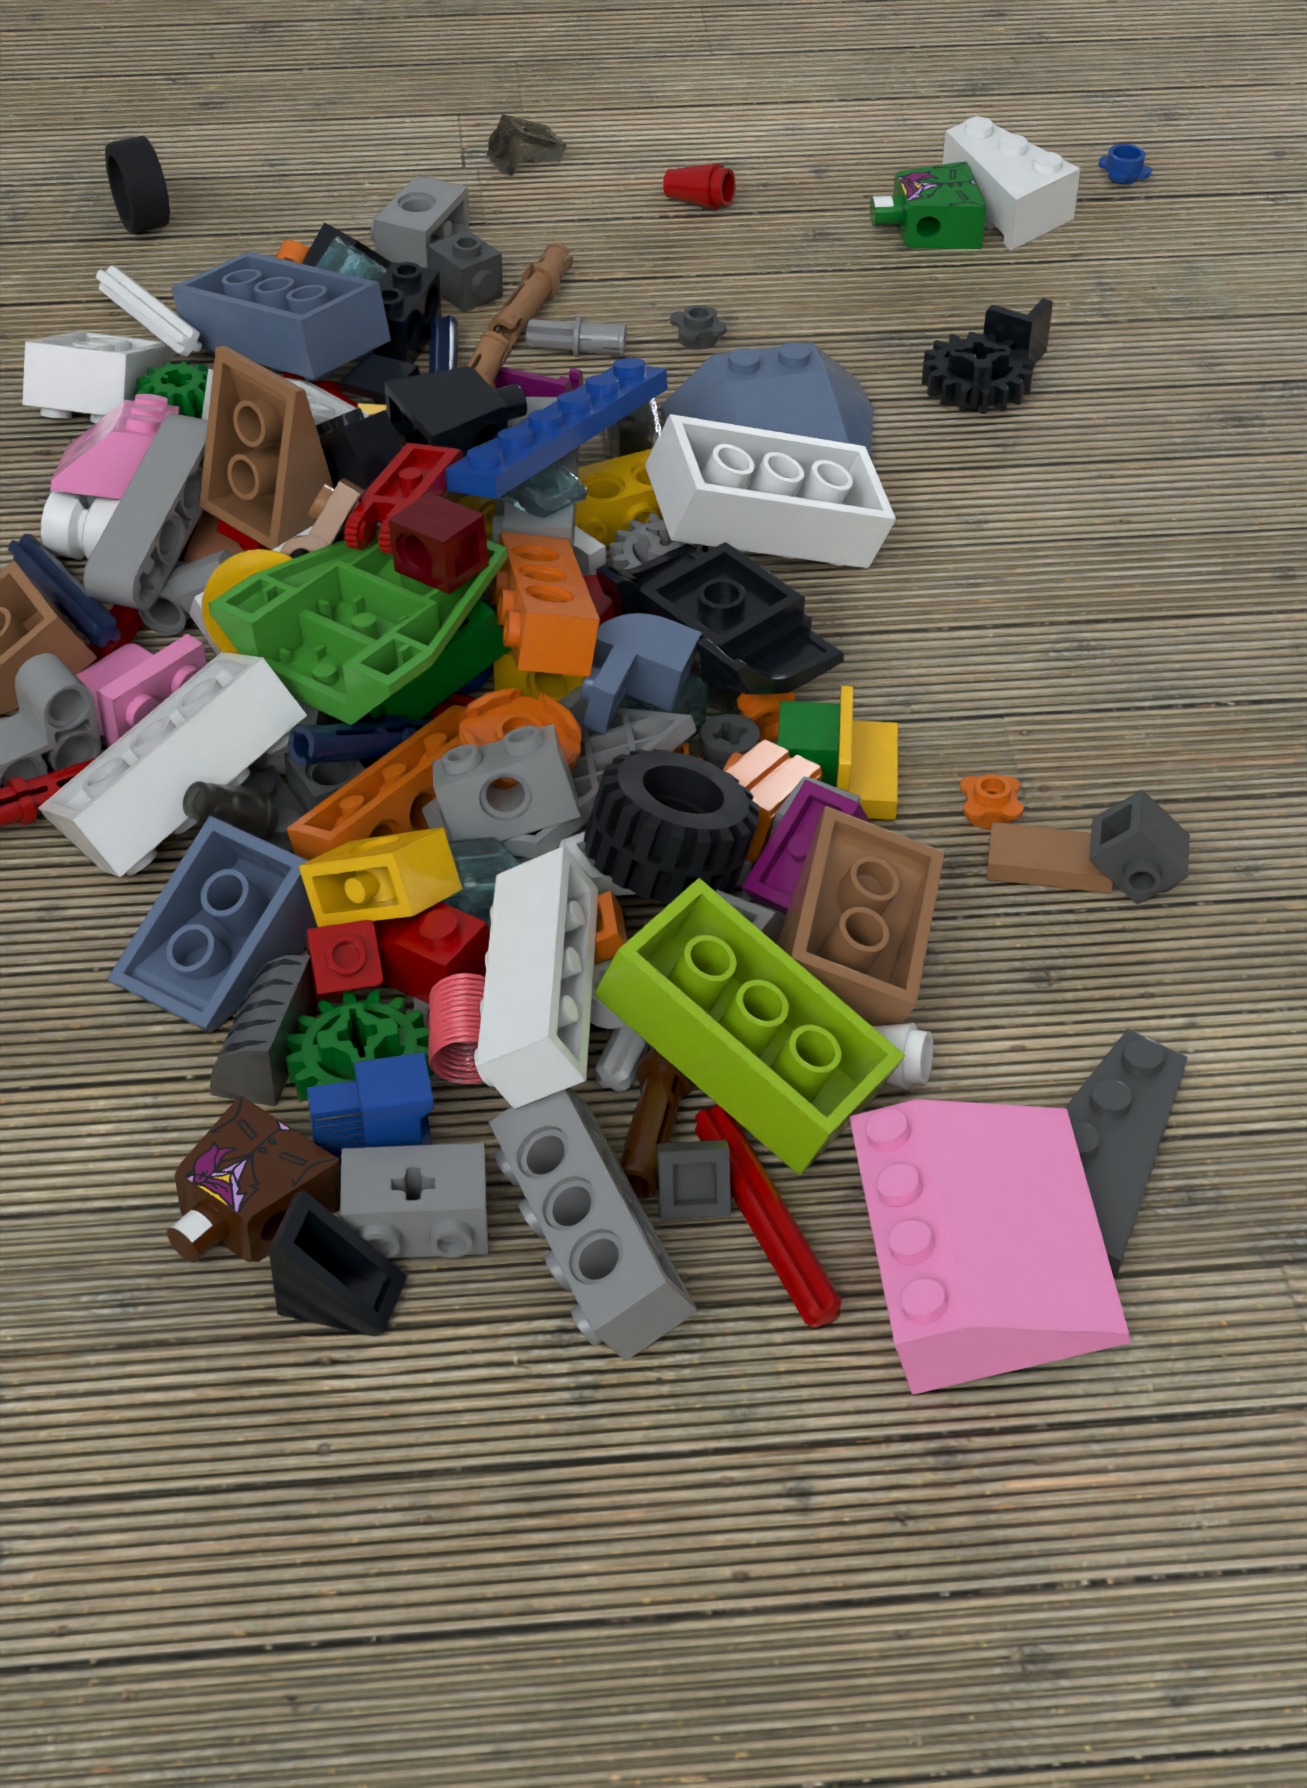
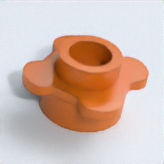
M794 691L779 694L742 693L738 697L737 705L741 709V715L751 719L759 727L760 742L764 739L770 742L778 740L780 701H794L795 693Z
M986 774L981 777L970 775L961 780L960 791L966 795L963 813L973 825L991 830L992 822L1010 824L1012 820L1022 816L1024 805L1017 800L1016 795L1020 791V782L1014 777Z

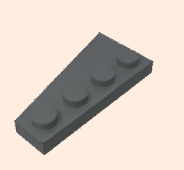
M1130 1029L1124 1032L1065 1107L1069 1114L1113 1277L1116 1279L1187 1062V1056Z

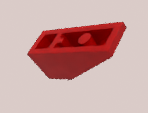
M438 902L414 916L372 921L375 926L383 974L382 983L429 1004L431 989L441 979L461 973L486 976L485 954L489 947L490 931L487 922Z

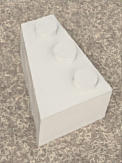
M971 117L965 122L945 131L942 164L967 162L986 205L984 225L988 229L997 227L1004 235L1003 244L1010 251L1074 219L1081 168L1063 160L1056 153L1047 152L1031 144L1021 135L1012 134L994 125L990 119L985 117Z

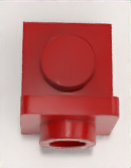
M371 920L307 929L306 947L307 954L311 955L316 1007H319L318 1002L322 1000L331 1004L342 1003L344 992L381 986L383 974L375 926Z

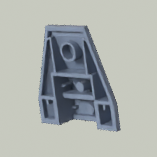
M788 342L779 347L755 350L739 348L730 353L711 355L661 405V415L664 422H666L669 414L861 445L866 447L871 458L873 407L859 380L812 342Z

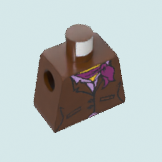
M240 1096L177 1167L174 1177L180 1212L183 1217L167 1230V1236L174 1249L190 1262H197L218 1243L247 1262H260L269 1256L270 1245L294 1194L305 1190L332 1214L340 1209L341 1170L339 1158Z

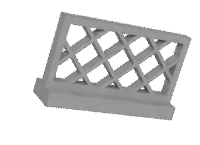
M577 686L558 702L571 711L581 727V752L579 761L572 772L577 789L581 817L540 829L541 831L536 835H529L530 833L458 854L436 797L422 808L429 829L444 827L455 864H460L476 850L532 859L555 850L560 845L562 839L570 837L589 821L604 769L607 764H612L613 758L620 754L629 755L630 751L641 749L646 751L659 749L672 752L696 732L692 715L619 708L606 734L603 735L583 727L588 701L580 699L582 686Z

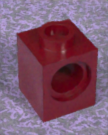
M428 492L388 520L394 569L397 573L451 594L489 566L484 514Z

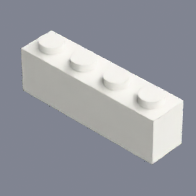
M564 846L496 875L494 901L490 908L491 929L489 947L485 954L486 976L483 999L480 1001L481 1023L479 1041L474 1059L482 1080L488 1086L495 1087L514 1109L585 1082L587 1077L599 889Z

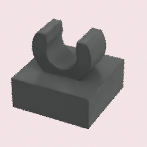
M727 1140L656 1144L658 1211L661 1220L731 1216L730 1155Z

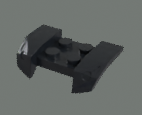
M727 542L718 545L704 554L687 543L634 568L617 570L606 563L596 569L598 582L604 595L610 596L616 616L635 613L651 614L667 618L702 632L700 640L696 642L697 651L700 653L702 682L713 688L737 690L739 693L746 694L789 693L844 662V653L811 630L812 617L804 612L805 596Z

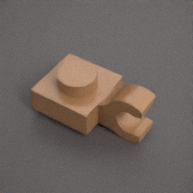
M345 478L338 482L335 489L325 483L308 512L309 516L316 519L308 535H299L287 541L280 553L292 557L294 550L299 548L313 552L333 544L344 527L346 519L351 515L358 503V499L365 490Z

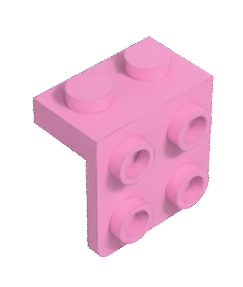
M189 634L184 635L156 654L150 653L137 644H126L76 674L93 696L101 743L109 748L200 671L206 664L204 644Z

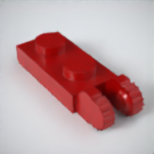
M407 443L358 499L359 504L352 511V515H349V518L346 519L347 522L344 525L345 545H348V548L364 550V547L367 548V544H370L375 537L377 523L381 522L380 530H378L379 550H382V553L392 554L388 520L428 492L441 497L447 490L445 469L463 458L462 450Z

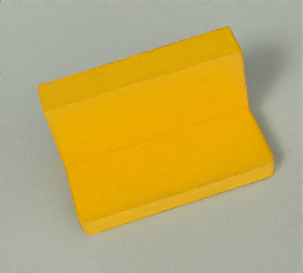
M841 685L836 787L861 796L860 805L869 819L896 820L898 797V723L852 720L853 686Z

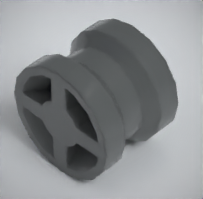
M720 714L708 719L700 730V744L703 750L700 758L703 761L718 766L723 771L725 764L734 752L744 755L760 742L759 727L751 719L737 714Z

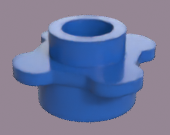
M1132 144L1112 146L1109 149L1108 156L1101 157L1098 162V166L1109 173L1108 178L1118 184H1132L1137 181V178H1149L1152 173V169L1144 165L1145 151Z

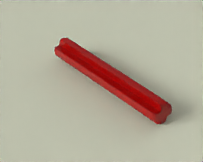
M718 1104L710 1109L700 1110L695 1117L697 1122L695 1132L700 1141L727 1140L730 1155L731 1195L803 1321L812 1328H818L825 1323H833L840 1316L841 1298L738 1123Z

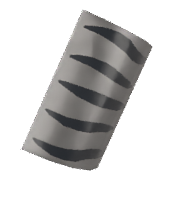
M285 955L267 961L255 974L212 1069L210 1081L211 1096L234 1100L242 1096L252 1103L276 1107L289 1077L286 1056L289 1055L288 1035L300 1034L298 1018L301 1015L314 1017L317 1011L311 955Z

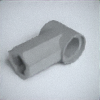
M224 549L190 563L177 561L152 607L147 610H138L143 623L159 634L175 635L181 632L187 622L192 619L189 612L194 597L204 592L210 576L221 563L240 552L231 553Z

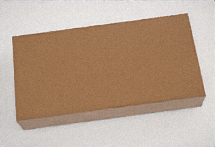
M992 822L986 874L987 880L1110 894L1113 887V881L1089 860L1091 833Z

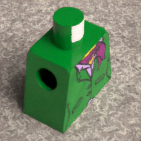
M966 161L899 171L895 175L894 195L875 196L870 199V220L872 226L896 224L902 241L907 247L982 249L986 205Z

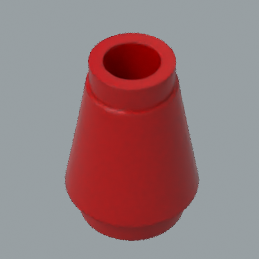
M721 163L668 169L664 175L663 191L666 197L675 198L717 211L721 206L728 207L735 195L736 181L734 172L730 168H724Z

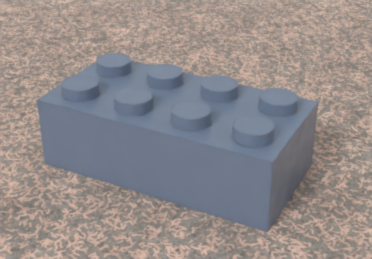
M248 251L171 287L178 315L200 332L198 341L202 343V349L207 350L210 354H215L216 347L225 345L260 365L271 367L272 371L300 375L307 381L327 379L334 374V369L348 362L360 361L369 353H373V349L391 341L380 284L377 281Z

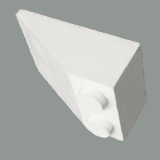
M85 331L25 341L22 405L41 407L40 415L50 418H72V411L91 414L90 422L97 423L123 401H135L136 380L146 376L147 369L150 367H164L166 361H171L175 351L163 341Z

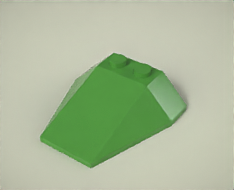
M378 526L374 539L370 544H367V548L364 547V550L348 548V545H345L346 541L341 540L249 576L208 604L211 616L238 652L242 655L263 657L294 699L349 725H353L434 664L507 560V547L487 540L489 566L454 592L447 594L395 572L393 554L382 553V550H379L378 530H380L381 526Z

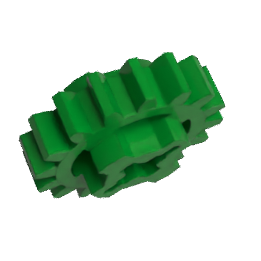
M372 990L367 996L366 1002H356L355 996L351 991L344 992L343 1005L337 1007L322 1000L318 1002L320 1016L316 1019L311 1016L301 1015L298 1018L300 1034H290L287 1038L289 1055L286 1056L290 1083H295L297 1095L301 1102L308 1100L307 1087L354 1081V1062L424 1052L429 1076L434 1074L428 1062L429 1028L424 1026L423 1013L419 1009L406 1013L404 998L400 996L391 1000L387 1005L381 1004L379 991ZM358 1053H362L363 1058H360Z

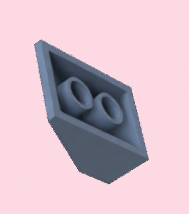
M209 816L107 980L143 1000L212 1033L242 1005L255 974L267 961L285 955H297L306 947L307 929L318 927L298 867L308 860Z

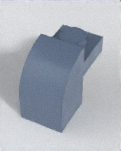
M641 613L617 616L598 627L590 677H583L585 680L580 692V699L588 701L583 727L605 735L626 695L671 712L691 674L698 649L696 642L700 640L702 632L661 616Z

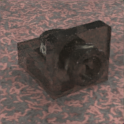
M502 114L496 130L490 136L487 158L502 174L512 176L521 156L534 162H540L542 158L560 162L567 145L547 125Z

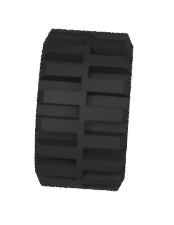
M641 749L630 751L629 755L620 754L613 758L612 764H607L604 769L584 834L585 851L588 858L595 861L594 866L601 874L610 876L612 882L623 889H629L635 892L636 895L646 899L651 898L664 904H670L698 878L715 892L719 890L731 894L738 882L759 822V807L757 803L752 801L754 796L748 788L738 784L739 780L730 773L722 771L712 763L697 759L691 755L674 753L667 750L653 749V751H646Z

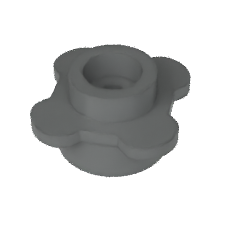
M693 305L687 307L684 312L677 311L670 316V323L678 327V340L680 344L690 349L701 350L710 348L717 343L718 336L724 335L727 331L726 323L718 320L717 310L712 307Z

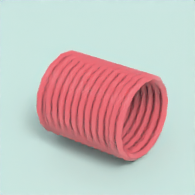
M453 974L441 979L432 987L430 992L428 1062L430 1069L438 1077L451 1083L467 1085L483 1081L477 1071L474 1059L475 1050L478 1048L481 1023L480 1001L483 999L485 977L479 974Z

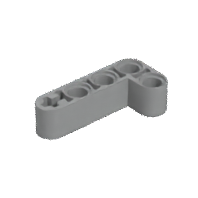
M172 413L162 422L88 559L83 577L87 596L98 601L138 610H147L155 603L204 510L199 507L208 420Z
M43 653L27 660L20 667L15 677V690L20 713L0 721V788L6 787L8 779L20 776L25 781L76 763L97 758L101 753V740L91 691L54 654Z

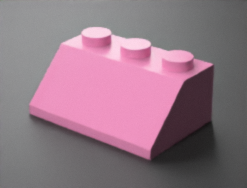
M152 394L135 395V401H123L67 446L51 479L50 491L121 499L162 422L172 413L179 414V406L167 405L168 399L166 397Z

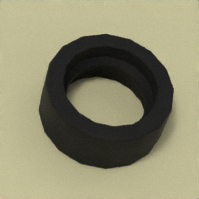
M138 136L109 143L105 149L106 170L114 203L125 228L131 234L166 226L170 219L169 197L162 168L151 142L145 136Z

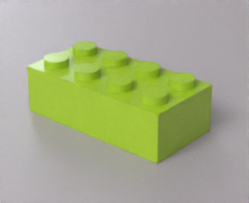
M700 878L617 950L593 994L799 1176L850 1124L849 1116L860 1114L877 1096L906 1056Z

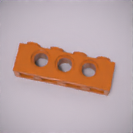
M500 531L498 544L507 547L508 558L489 584L491 585L490 602L493 605H497V625L503 626V646L511 648L517 670L590 677L600 619L569 540L566 538Z
M454 704L287 827L294 854L309 861L348 841L429 829L422 808L436 798L433 787L432 761L441 759L446 752L457 747L458 726L462 721V714L466 707Z

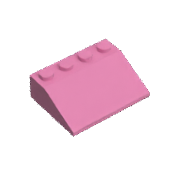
M916 1099L849 1116L894 1344L912 1395L1131 1343L1066 1108Z

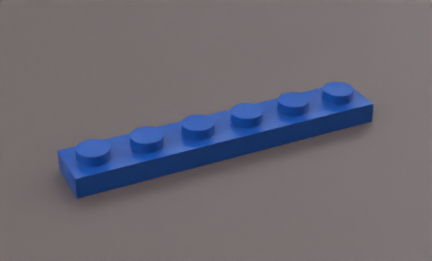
M624 358L613 362V367L600 375L588 377L585 380V384L572 392L560 394L557 397V401L544 409L529 413L528 419L518 425L501 430L498 433V437L487 444L468 450L467 456L445 469L447 491L498 499L668 389L667 369L646 366L645 361L639 358Z

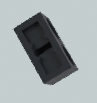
M392 262L379 280L391 341L373 349L372 354L414 364L430 340V321L437 315L442 317L439 270L420 267V265L413 262Z

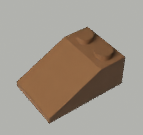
M225 345L219 346L215 349L199 507L273 550L315 524L316 519L309 516L308 512L325 483L332 488L333 483L305 389Z
M15 560L0 571V715L19 708L15 690V677L20 667L35 655L43 653L54 654L75 675L82 672L97 659V656L54 601Z
M825 806L820 814L776 944L871 1026L902 1024L917 1003L945 852Z

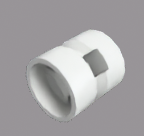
M52 491L44 506L41 518L43 546L54 555L82 560L84 555H86L87 559H89L121 499Z

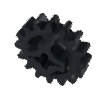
M969 332L967 339H961L959 336L951 334L949 335L948 343L936 340L933 343V350L925 351L921 383L928 386L927 394L929 397L941 395L940 404L943 406L955 402L959 404L960 412H965L970 408L972 411L986 414L990 406H994L1003 412L1007 410V402L1020 405L1023 395H1030L1034 360L1027 359L1028 351L1025 348L1013 350L1014 341L1011 339L1001 343L997 342L996 334L990 333L988 336H985V334Z

